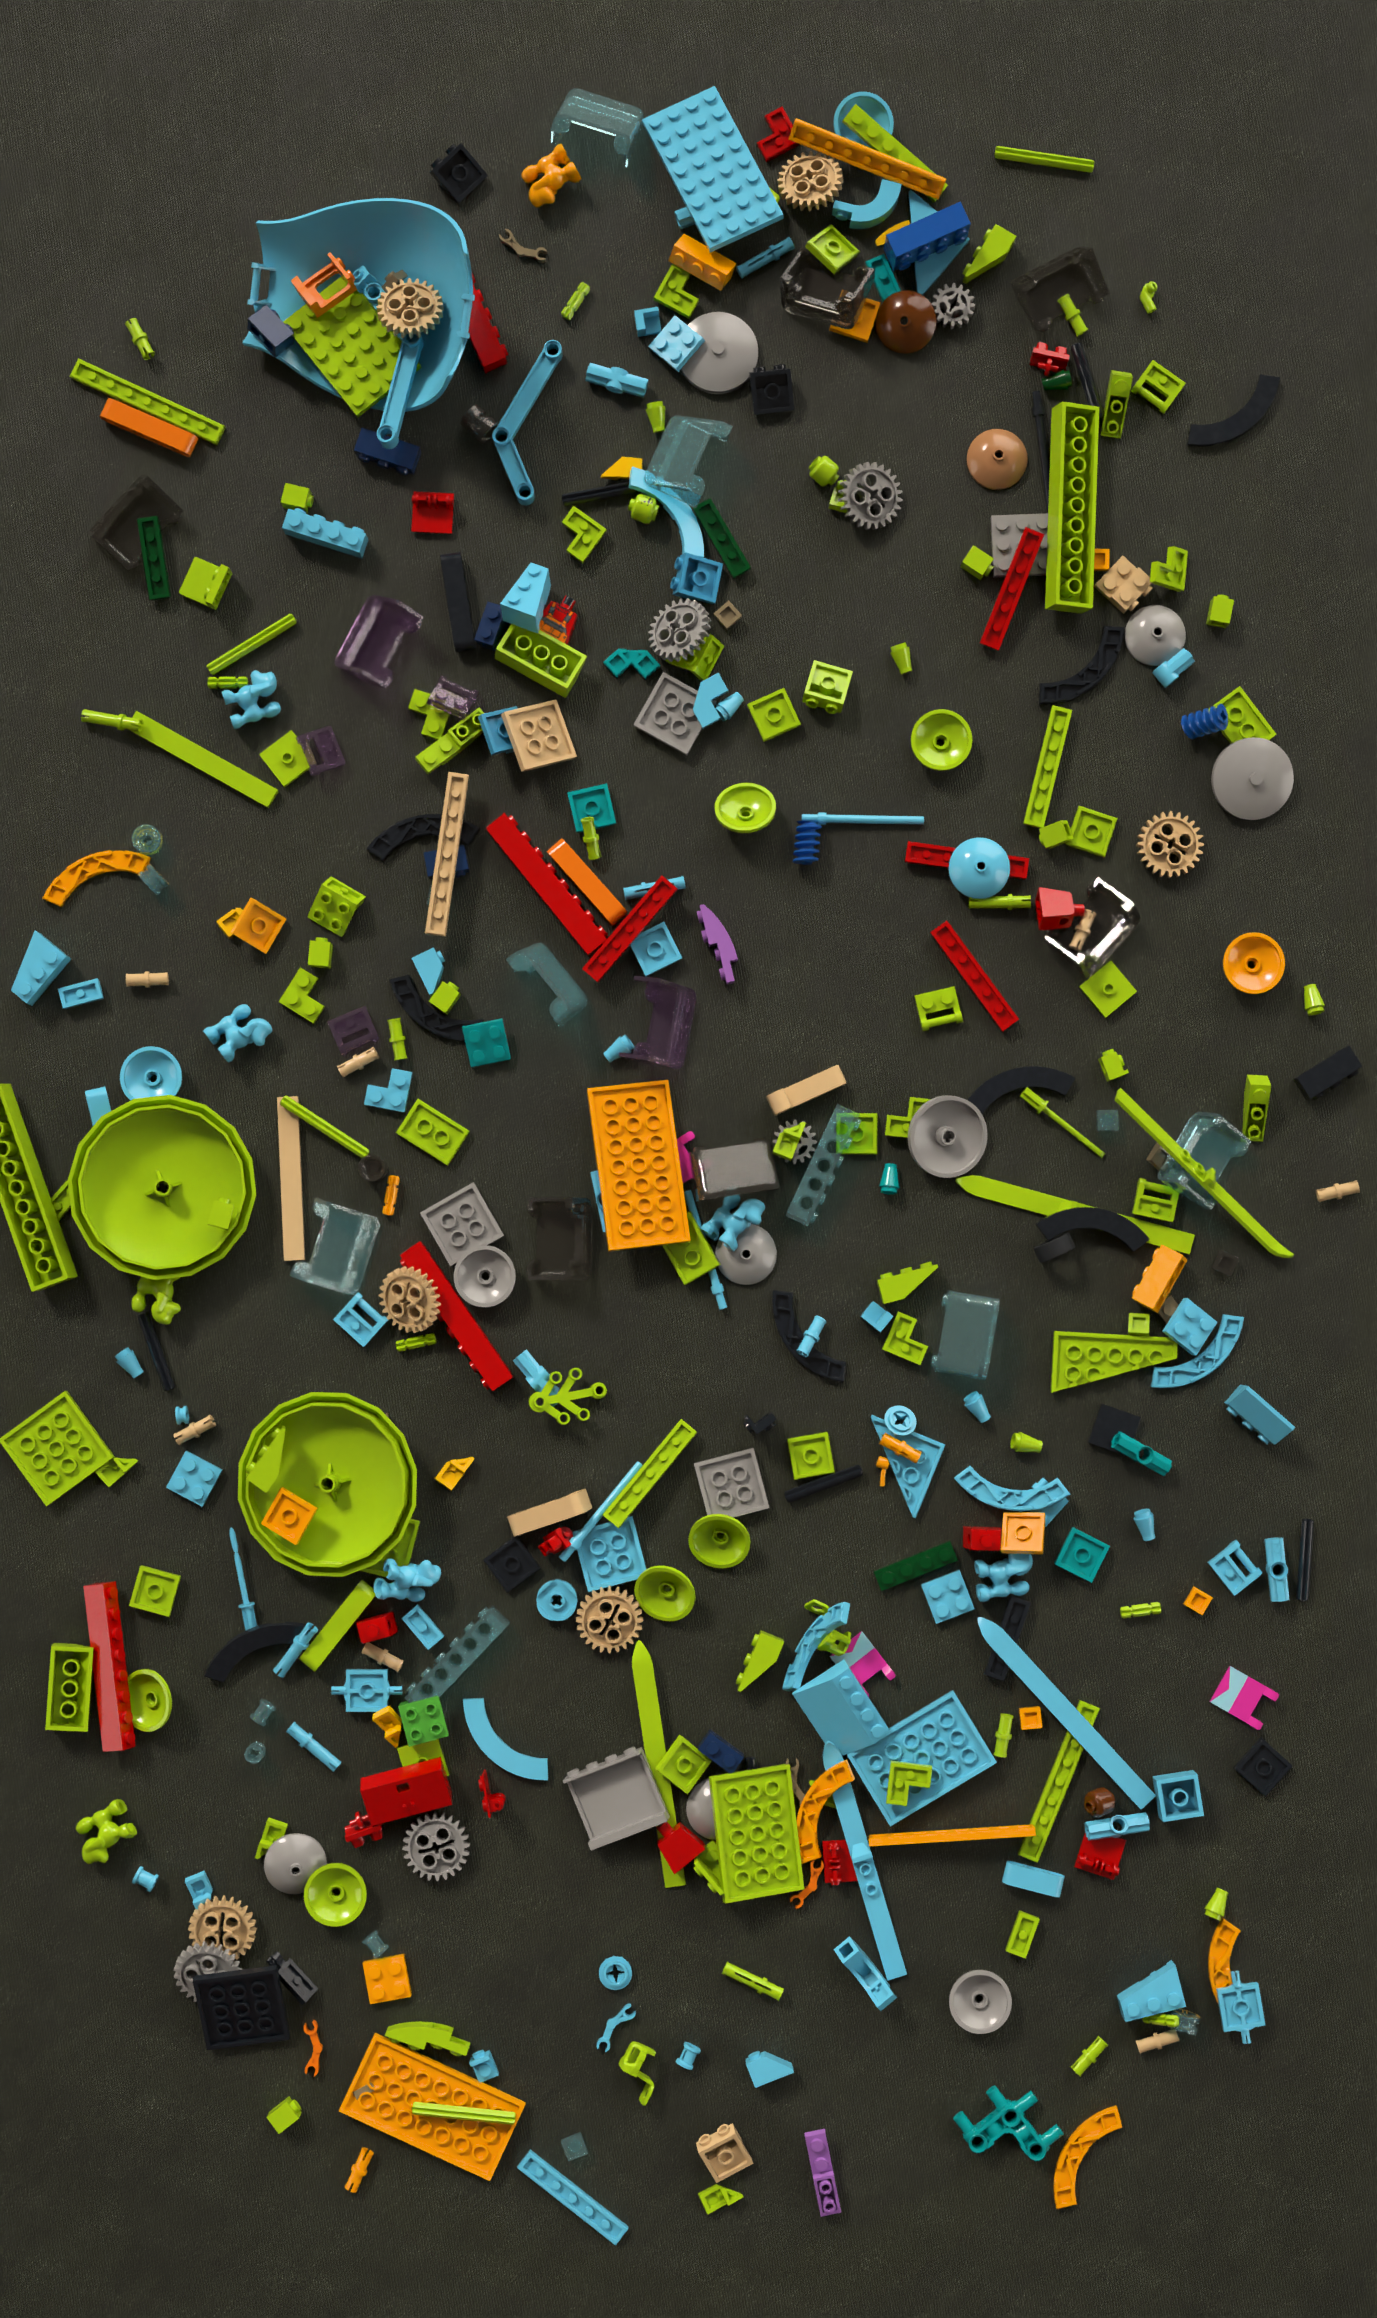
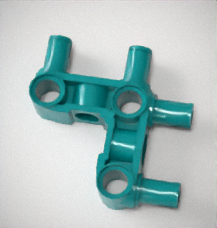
M994 2085L986 2091V2094L996 2106V2109L976 2125L971 2123L963 2111L958 2112L953 2117V2120L963 2132L964 2140L975 2153L983 2152L994 2145V2141L1004 2133H1010L1016 2137L1021 2149L1029 2158L1034 2161H1040L1045 2157L1046 2152L1049 2151L1050 2145L1064 2135L1057 2124L1044 2134H1038L1025 2117L1024 2112L1038 2102L1037 2097L1031 2090L1018 2101H1011L1005 2099ZM1008 2111L1015 2112L1014 2117L1010 2119L1006 2118L1005 2114ZM973 2138H982L979 2144L972 2143ZM1033 2145L1041 2146L1037 2152L1030 2151Z

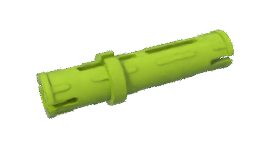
M83 709L81 714L86 715L81 717L82 722L117 727L118 730L129 729L141 732L143 726H139V724H143V719L130 718L125 714L114 715Z
M1008 894V896H992L985 899L969 897V909H1030L1031 895L1012 896V894Z
M728 1961L722 1971L723 1975H727L740 1983L756 1989L759 1994L764 1993L778 2001L783 1993L784 1988L767 1981V1978H760Z

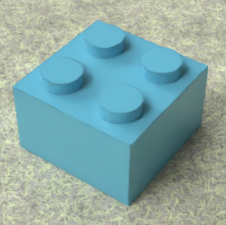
M1194 1770L1152 1776L1158 1816L1162 1822L1204 1816L1198 1774Z

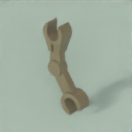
M505 229V233L509 235L508 239L502 238L499 234L501 243L512 248L519 257L535 258L539 263L546 262V258L538 257L539 253L547 254L545 248L540 247L537 250L520 246L509 229Z
M788 1758L786 1759L785 1764H788V1763H789V1759H788ZM796 1758V1765L790 1767L793 1792L800 1800L799 1803L801 1805L805 1794L797 1784L799 1761Z

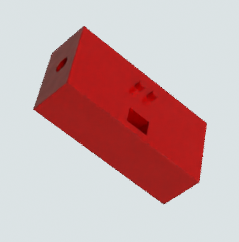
M441 1757L361 1778L360 1792L371 1826L452 1805V1791Z

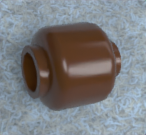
M1099 1787L1085 1795L1084 1807L1091 1816L1100 1818L1114 1810L1115 1797L1108 1789Z

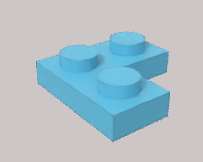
M392 1068L388 1088L374 1085L367 1086L364 1105L405 1113L413 1072Z

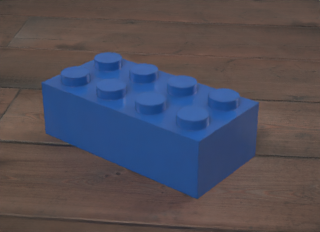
M961 201L886 235L883 250L893 271L898 269L900 271L904 270L915 261L922 262L935 252L940 254L947 250V247L953 244L957 246L966 241L971 223Z

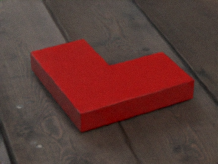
M783 107L765 115L764 119L773 134L757 142V147L767 163L800 144L788 140L793 125Z

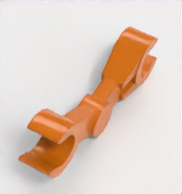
M822 1859L821 1865L818 1868L813 1866L814 1860L810 1861L811 1877L808 1885L801 1892L790 1896V1902L794 1898L800 1899V1902L795 1906L796 1909L800 1908L803 1905V1900L812 1891L817 1889V1880L824 1867Z
M313 2020V2030L308 2029L307 2023L303 2027L304 2032L310 2036L313 2045L312 2057L305 2067V2074L308 2072V2067L313 2066L315 2068L314 2076H316L319 2071V2056L323 2045L320 2043L317 2034L318 2023Z

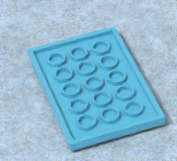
M953 1690L890 1727L891 1733L875 1744L847 1754L890 1826L997 1763ZM891 1760L932 1766L930 1788L909 1785L907 1806L886 1803Z

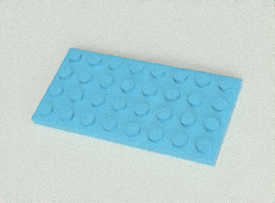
M715 86L642 119L644 128L710 253L784 219L776 199Z

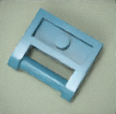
M358 1292L333 1320L360 1345L365 1347L388 1322V1319L385 1315L381 1316ZM356 1304L377 1322L374 1327L353 1309Z
M1237 1540L1231 1542L1224 1550L1207 1562L1234 1596L1262 1574L1259 1567L1256 1568L1240 1548V1543ZM1232 1552L1249 1571L1248 1576L1245 1577L1229 1555Z

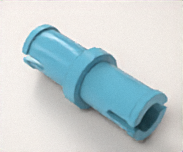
M815 1316L809 1329L805 1330L804 1338L796 1350L801 1356L808 1357L813 1345L820 1339L819 1334L827 1323L824 1318Z

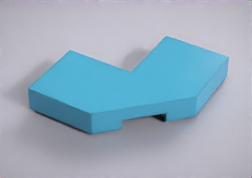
M719 673L700 682L693 713L702 729L721 719L711 702L728 692Z

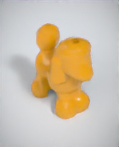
M558 144L552 153L542 157L536 165L526 167L521 175L525 183H531L536 180L539 174H544L540 180L532 184L529 190V200L536 208L546 203H554V195L557 194V190L565 182L577 183L581 180L577 168L573 162H570L562 144ZM558 164H562V165L567 164V165H566L565 167H563V168L557 166Z

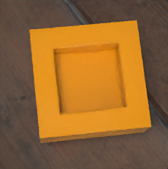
M1095 549L1094 571H1108L1109 549Z
M1193 1586L1183 1604L1203 1615L1213 1597Z
M1040 1706L1019 1708L1021 1730L1042 1728Z

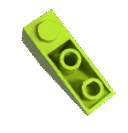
M995 224L992 230L988 229L983 238L985 241L983 246L977 247L973 254L974 261L972 264L968 263L962 273L965 275L963 283H968L1004 261L1015 243L1016 235Z
M1111 370L1101 436L1121 439L1133 379L1131 373Z
M1247 1075L1244 1091L1243 1141L1263 1142L1271 1091V1083L1268 1076Z
M932 1262L920 1264V1269L912 1270V1267L901 1269V1274L893 1276L892 1272L880 1275L881 1279L876 1281L882 1303L886 1304L904 1299L934 1272L938 1265H932Z
M284 1425L281 1429L276 1428L270 1437L273 1439L269 1446L264 1445L258 1453L260 1456L256 1463L252 1461L245 1471L248 1473L246 1479L265 1493H267L279 1476L286 1431Z
M760 1630L759 1635H754L751 1643L754 1648L751 1654L747 1653L743 1665H746L744 1673H739L735 1683L738 1685V1691L741 1692L777 1661L784 1644V1639Z

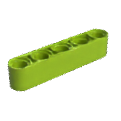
M361 1580L300 1656L299 1660L315 1672L376 1596L374 1589L364 1580Z

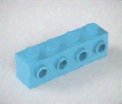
M299 508L294 510L288 509L282 526L286 535L361 559L368 543V537L363 529L358 527L351 529L345 527L344 523L336 520L332 523L326 521L325 517L317 514L310 516L306 514V511Z

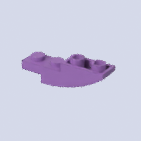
M702 904L699 907L700 911H697L699 923H703L705 929L701 931L704 943L708 942L709 947L717 945L714 952L716 960H721L722 968L719 969L721 981L725 980L726 985L732 984L735 980L731 963L738 961L734 945L720 920L709 908Z
M825 2129L805 2132L820 2215L822 2217L841 2213Z

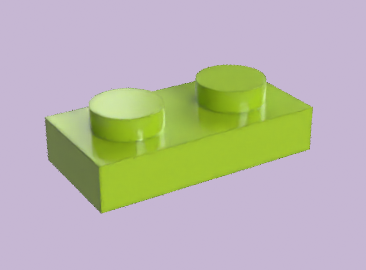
M1019 1910L1005 1949L1006 1952L1026 1959L1040 1920L1039 1917Z

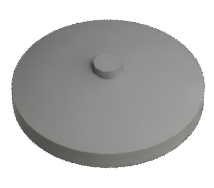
M725 312L703 314L688 324L690 328L705 340L681 368L688 382L697 389L711 394H725L742 387L750 379L749 372H753V368L757 366L758 344L751 328L739 317Z
M1244 738L1227 746L1216 759L1211 775L1212 790L1219 805L1229 814L1246 820L1263 819L1277 812L1288 800L1294 781L1292 764L1287 754L1277 744L1263 738Z
M952 1095L935 1097L924 1103L917 1110L909 1125L908 1146L910 1153L920 1168L934 1176L951 1178L965 1174L979 1162L986 1148L987 1126L985 1119L979 1109L964 1098Z

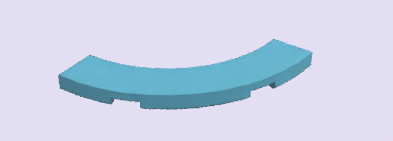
M632 467L630 469L629 488L655 498L664 505L663 508L676 521L679 527L682 554L690 553L704 557L701 529L696 516L686 500L663 479L645 470Z
M1223 1314L1216 1336L1201 1354L1177 1366L1153 1367L1151 1387H1179L1198 1381L1213 1372L1229 1356L1242 1330L1244 1317Z
M971 1466L954 1477L962 1488L978 1500L996 1508L1011 1511L1042 1509L1070 1495L1058 1478L1038 1488L1012 1490L992 1484L981 1477Z
M841 1602L830 1607L824 1616L820 1615L811 1624L795 1650L797 1655L793 1664L788 1666L782 1690L788 1692L796 1691L801 1687L806 1667L818 1645L831 1631L847 1624L850 1603Z
M484 1698L463 1699L464 1713L469 1730L475 1742L488 1758L501 1768L515 1775L534 1780H548V1758L531 1757L510 1748L491 1727L486 1714Z

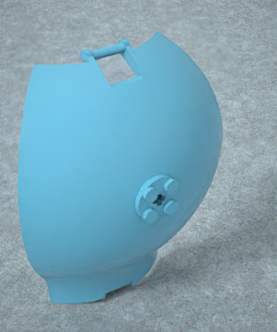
M374 198L336 204L291 219L278 221L258 220L256 222L261 240L263 264L252 262L251 295L247 304L258 306V310L267 305L271 310H275L282 321L306 304L297 293L291 280L298 276L303 283L331 263L327 255L330 252L335 258L339 257L346 267L345 271L350 270L353 274L354 271L364 265L383 285L386 282L385 277L392 271L396 273L402 269L408 275L404 283H407L408 278L412 282H415L418 278L419 284H422L424 281H427V286L433 284L434 290H439V296H442L444 311H442L443 318H439L440 324H434L435 330L428 328V335L420 332L424 346L418 362L422 368L415 373L405 412L424 408L435 402L443 394L454 376L463 355L467 339L470 337L468 332L472 302L475 300V295H473L472 269L466 240L461 228L448 214L434 206L419 201ZM261 269L270 271L266 302L258 301ZM335 274L319 285L316 289L318 293L331 285L341 275ZM249 331L242 342L244 346L272 355ZM413 337L409 342H415L417 337ZM295 340L293 345L275 357L313 384L340 397ZM388 395L371 408L384 411Z

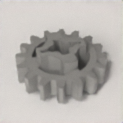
M955 283L952 284L951 288L945 284L944 290L939 288L937 289V295H933L932 300L934 302L931 304L935 309L936 316H938L936 322L942 321L944 328L947 324H950L951 329L954 328L955 324L961 328L962 322L967 324L969 322L968 317L972 318L974 312L972 310H974L975 304L971 302H973L974 296H968L970 290L963 291L962 284L959 288H956ZM956 301V306L949 312L950 306Z
M794 1120L792 1125L786 1121V1127L784 1128L780 1125L779 1129L783 1132L786 1128L798 1125L797 1120ZM811 1126L804 1127L803 1132H805L808 1138L800 1137V1144L797 1145L792 1158L793 1164H796L797 1159L803 1163L804 1156L810 1159L809 1151L815 1152L816 1150L812 1147V1144H817L816 1140H812L816 1133L809 1132ZM778 1132L774 1133L776 1137H778L780 1134ZM802 1146H808L804 1153L798 1155L799 1149Z

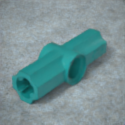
M1120 1431L1114 1435L1111 1441L1112 1448L1162 1476H1165L1172 1467V1460ZM1143 1449L1144 1455L1142 1458H1139V1453Z

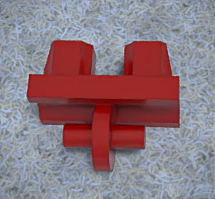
M1038 342L1037 346L1033 349L1029 365L1044 369V376H1048L1049 371L1057 372L1063 369L1065 371L1070 355L1067 354V348L1056 347L1054 352L1048 350L1046 343Z
M559 1527L543 1537L545 1541L538 1548L544 1556L551 1552L556 1554L571 1545L569 1540L573 1537V1533L568 1527Z
M360 1811L355 1812L356 1819L349 1821L350 1825L345 1826L346 1842L350 1841L354 1848L360 1847L365 1843L363 1836L370 1834L372 1841L383 1838L382 1824L371 1826L368 1814L362 1816Z

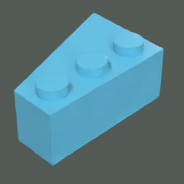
M534 563L528 565L500 603L503 621L535 633L539 632V624L543 618V609L547 603L551 588L548 568Z
M35 930L11 991L25 1003L33 1006L69 963L71 958Z
M1172 1960L1159 1970L1150 1973L1142 1981L1136 1982L1117 1995L1121 2015L1125 2022L1186 2007L1176 1965Z

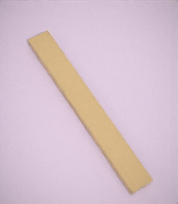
M448 772L425 934L446 937L469 781V775Z
M298 1096L290 1097L291 1099L299 1103ZM277 1097L284 1261L305 1260L300 1122L298 1116L280 1105L283 1097Z

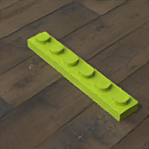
M857 104L853 106L842 120V123L872 149L934 173ZM944 184L942 192L945 190L948 184ZM927 196L933 202L937 200L935 198Z
M1054 705L1051 707L1023 821L1024 825L1036 828L1044 827L1072 714L1070 709Z
M680 1419L603 1513V1516L617 1528H620L697 1434V1431Z

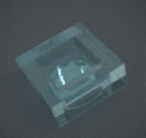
M1118 1110L1096 1111L1097 1131L1119 1130Z
M581 2132L561 2139L568 2162L588 2154Z

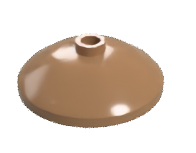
M991 429L979 434L972 441L967 452L966 461L970 475L978 484L988 489L1002 490L1013 486L1021 479L1026 470L1028 458L1023 442L1015 434L1003 429ZM997 452L1001 453V454H1002V457H1001V458H997V457L995 456V453H997Z

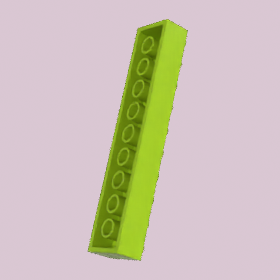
M1062 401L1052 408L1045 609L1082 614L1093 609L1099 407Z
M0 1084V1203L31 1291L35 1292L76 1278L78 1275L11 1084Z

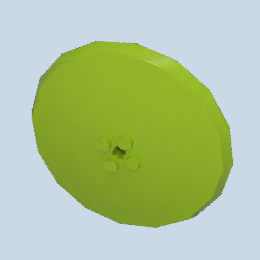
M173 1095L136 1098L101 1116L78 1144L68 1177L71 1214L88 1246L119 1271L152 1280L192 1276L223 1259L246 1231L256 1198L253 1160L235 1127L207 1105ZM159 1184L169 1185L166 1193L157 1190L160 1187ZM219 1197L231 1200L230 1204L234 1205L228 1230L207 1225L213 1201H218Z
M310 1392L279 1404L253 1429L239 1461L238 1501L250 1533L274 1560L305 1575L344 1577L377 1564L402 1539L416 1507L417 1468L404 1434L380 1408L348 1393ZM284 1425L286 1431L279 1476L267 1493H265L246 1479L248 1473L245 1471L252 1461L254 1463L260 1458L258 1453L264 1445L269 1446L273 1439L270 1437L276 1428L281 1429ZM329 1480H332L333 1486L328 1484ZM282 1487L318 1508L297 1545L261 1524Z

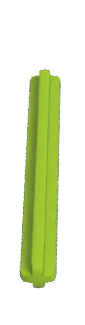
M997 146L995 149V158L1090 173L1094 169V161L1089 159Z
M288 614L207 664L209 672L212 675L218 673L297 623L296 619L292 614Z
M285 1095L280 1101L281 1106L362 1159H365L369 1154V1149Z
M414 2102L412 2106L413 2115L509 2125L515 2123L516 2117L515 2112L422 2102Z

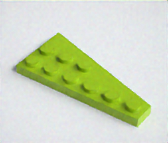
M1054 1331L1051 1393L1177 1359L1178 1344L1170 1337Z

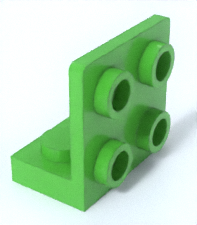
M439 1696L411 1703L405 1701L399 1704L398 1708L409 1747L449 1735Z

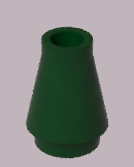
M1063 369L1049 377L1043 378L1044 391L1068 390V387H1072L1070 371H1064Z

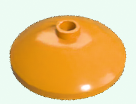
M1246 933L1237 937L1229 944L1223 957V970L1227 980L1237 990L1248 994H1260L1272 989L1280 981L1285 969V958L1282 949L1274 939L1262 933ZM1249 961L1254 963V968L1248 967Z

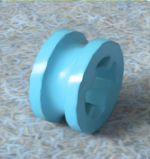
M177 1406L175 1408L177 1425H181L182 1422L189 1424L187 1406L183 1408Z

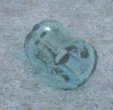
M261 1698L259 1701L260 1705L254 1713L250 1714V1718L256 1723L265 1726L267 1718L277 1708L271 1702Z
M253 1742L244 1753L246 1761L252 1764L260 1762L265 1756L266 1748L260 1742ZM253 1748L255 1751H259L257 1757L255 1754H251Z
M376 1930L362 1941L371 1950L374 1959L389 1947L388 1944L383 1943Z

